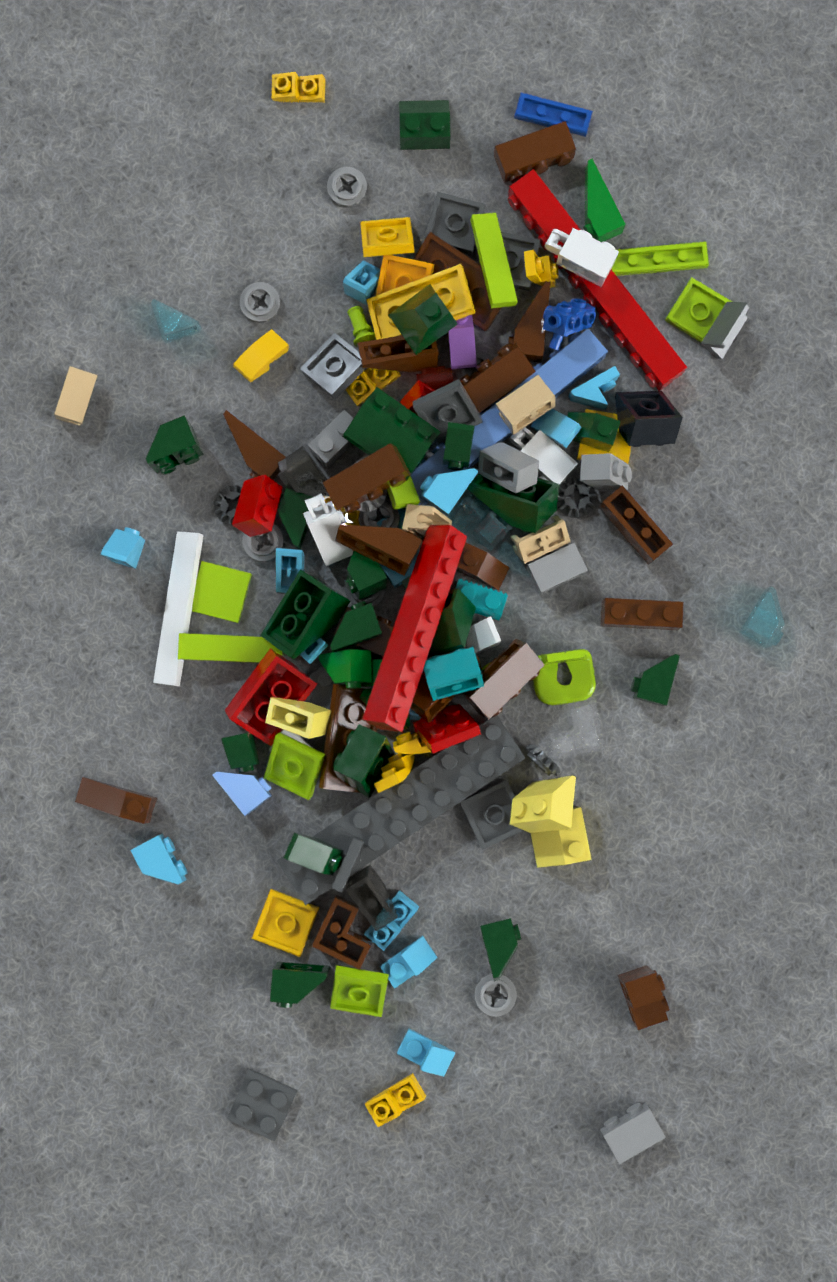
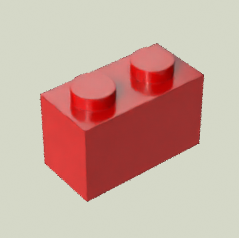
M265 474L245 480L232 525L249 537L271 532L283 487Z

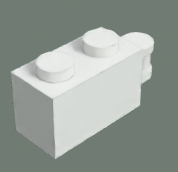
M574 228L570 235L558 229H553L545 244V248L548 251L558 255L556 264L602 287L619 253L610 243L600 242L592 238V235L587 231H578ZM558 241L564 243V246L557 245Z
M525 427L509 438L521 452L539 460L538 476L541 479L561 485L578 465L572 457L541 430L534 435ZM524 437L530 440L526 445L521 442Z
M322 493L305 500L309 511L303 514L325 565L328 566L353 554L352 549L335 541L340 524L346 523L343 513L335 509L332 501L325 503Z

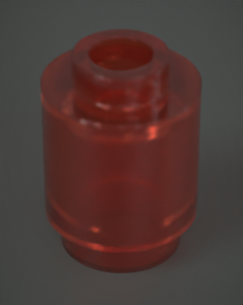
M445 366L421 368V374H416V380L437 390L453 382L452 369L445 368Z

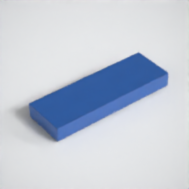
M520 93L514 119L545 127L566 121L570 133L586 137L593 111Z

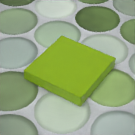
M691 277L664 321L697 341L702 342L726 302L732 301Z
M201 561L196 580L192 612L239 623L252 574Z
M279 732L274 739L264 779L309 800L313 796L325 754Z
M336 965L330 1009L382 1017L389 974Z

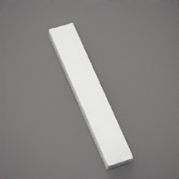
M177 531L153 683L180 686L184 660H178L179 633L188 634L203 542V534Z

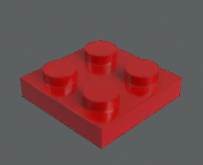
M460 704L446 707L429 723L423 718L413 722L415 732L432 753L481 734L479 725Z

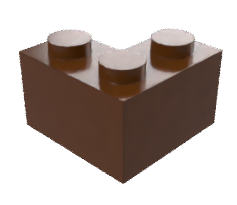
M336 895L312 947L360 970L372 945V941L349 930L360 905Z
M646 965L617 975L637 1030L668 1020L666 1012L670 1010L666 998L662 994V991L666 989L661 975L657 974L656 970L653 971Z

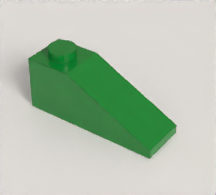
M592 158L588 160L585 169V226H583V229L590 233L592 238L605 242L622 234L626 224Z

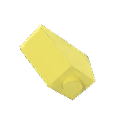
M272 697L270 698L265 723L311 739L326 734L331 710L310 702Z

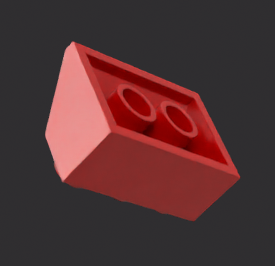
M270 648L226 707L225 712L231 721L269 746H272L275 736L279 732L281 733L283 729L265 723L270 698L276 697L305 702L317 683L292 662Z

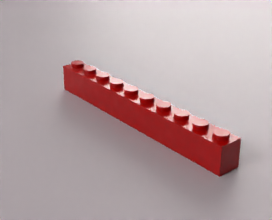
M534 169L509 186L507 199L513 210L521 212L524 216V224L529 230H535L539 236L540 245L545 250H547L545 244L553 229H558L570 235L573 228L578 231L580 230ZM558 241L557 245L563 247L564 243ZM552 253L554 255L553 260L557 263L558 255ZM565 269L569 274L568 280L575 289L579 288L584 294L583 299L586 303L595 307L600 314L598 318L605 328L610 327L614 332V339L618 346L621 348L625 347L631 354L629 359L636 368L641 367L646 374L644 377L649 386L652 388L656 387L660 391L685 372L687 369L685 363L612 269L602 287Z

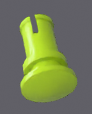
M354 306L350 308L347 313L354 328V346L358 347L360 342L376 340L371 325L367 323L363 307Z

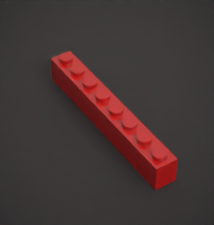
M429 525L423 539L362 718L363 721L378 729L396 732L403 731L467 539L466 535L452 525Z

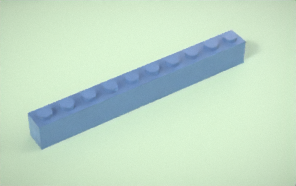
M589 329L583 333L580 331L576 332L568 340L570 344L563 349L560 347L559 350H554L549 355V361L544 365L542 363L537 364L534 367L536 372L514 387L506 396L539 375L555 395V398H557L606 357L608 351ZM504 396L492 403V407L485 413L483 411L480 412L483 422L474 427L469 467H463V470L470 469L479 462L481 450L498 442H503L512 435L510 429L498 413L500 411L496 407V403L505 398ZM444 442L432 451L434 455L428 460L423 459L411 475L420 499L418 505L425 506L428 503L419 496L423 491L420 489V486L428 476L433 477L434 474L457 471L448 469V465H443Z

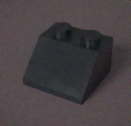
M663 391L616 392L617 419L621 421L619 433L629 446L675 444L683 417Z

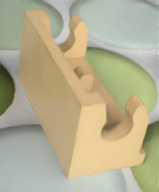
M70 366L56 407L55 418L79 426L83 424L98 376Z
M537 375L497 402L496 407L500 411L498 413L514 435L554 408L555 395L540 376Z
M407 504L402 530L412 532L423 542L429 525H452V520L432 506Z
M556 515L551 517L554 523L539 529L536 533H530L522 538H519L516 534L510 536L511 540L515 543L513 546L514 552L526 564L571 543L563 519L561 520Z

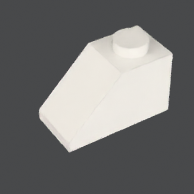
M488 617L470 627L465 647H473L475 654L493 648L501 642L492 617Z

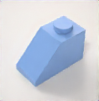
M215 772L213 774V777L244 816L249 815L272 796L269 792L272 788L264 777L258 779L256 775Z

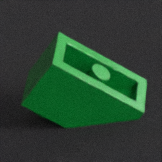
M350 649L319 655V661L334 683L345 684L346 689L361 688L362 683L372 682L371 651Z

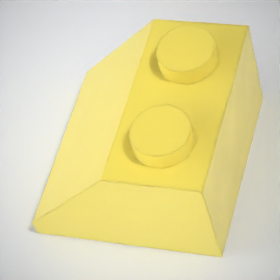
M567 776L532 782L513 798L510 825L529 833L571 828L576 777Z
M573 807L571 828L531 833L537 868L592 860L581 807Z

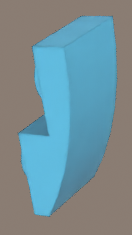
M554 409L549 410L531 424L534 430L537 432L541 430L550 439L565 448L568 447L582 428L579 423Z
M399 890L364 935L384 951L416 913L419 906Z

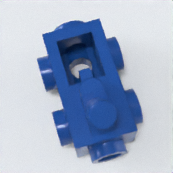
M576 298L571 299L570 302L562 301L554 307L551 305L547 306L543 314V329L554 333L549 348L559 350L564 336L568 337L570 334L592 327L596 318L595 307L586 303L585 300Z

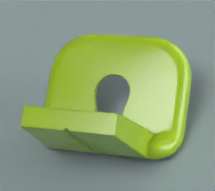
M575 649L538 656L544 663V666L539 670L540 673L533 679L536 696L541 702L547 705H561L585 701L592 696L595 691L596 680L592 656L588 650ZM566 662L572 680L568 685H561L557 681L558 663Z

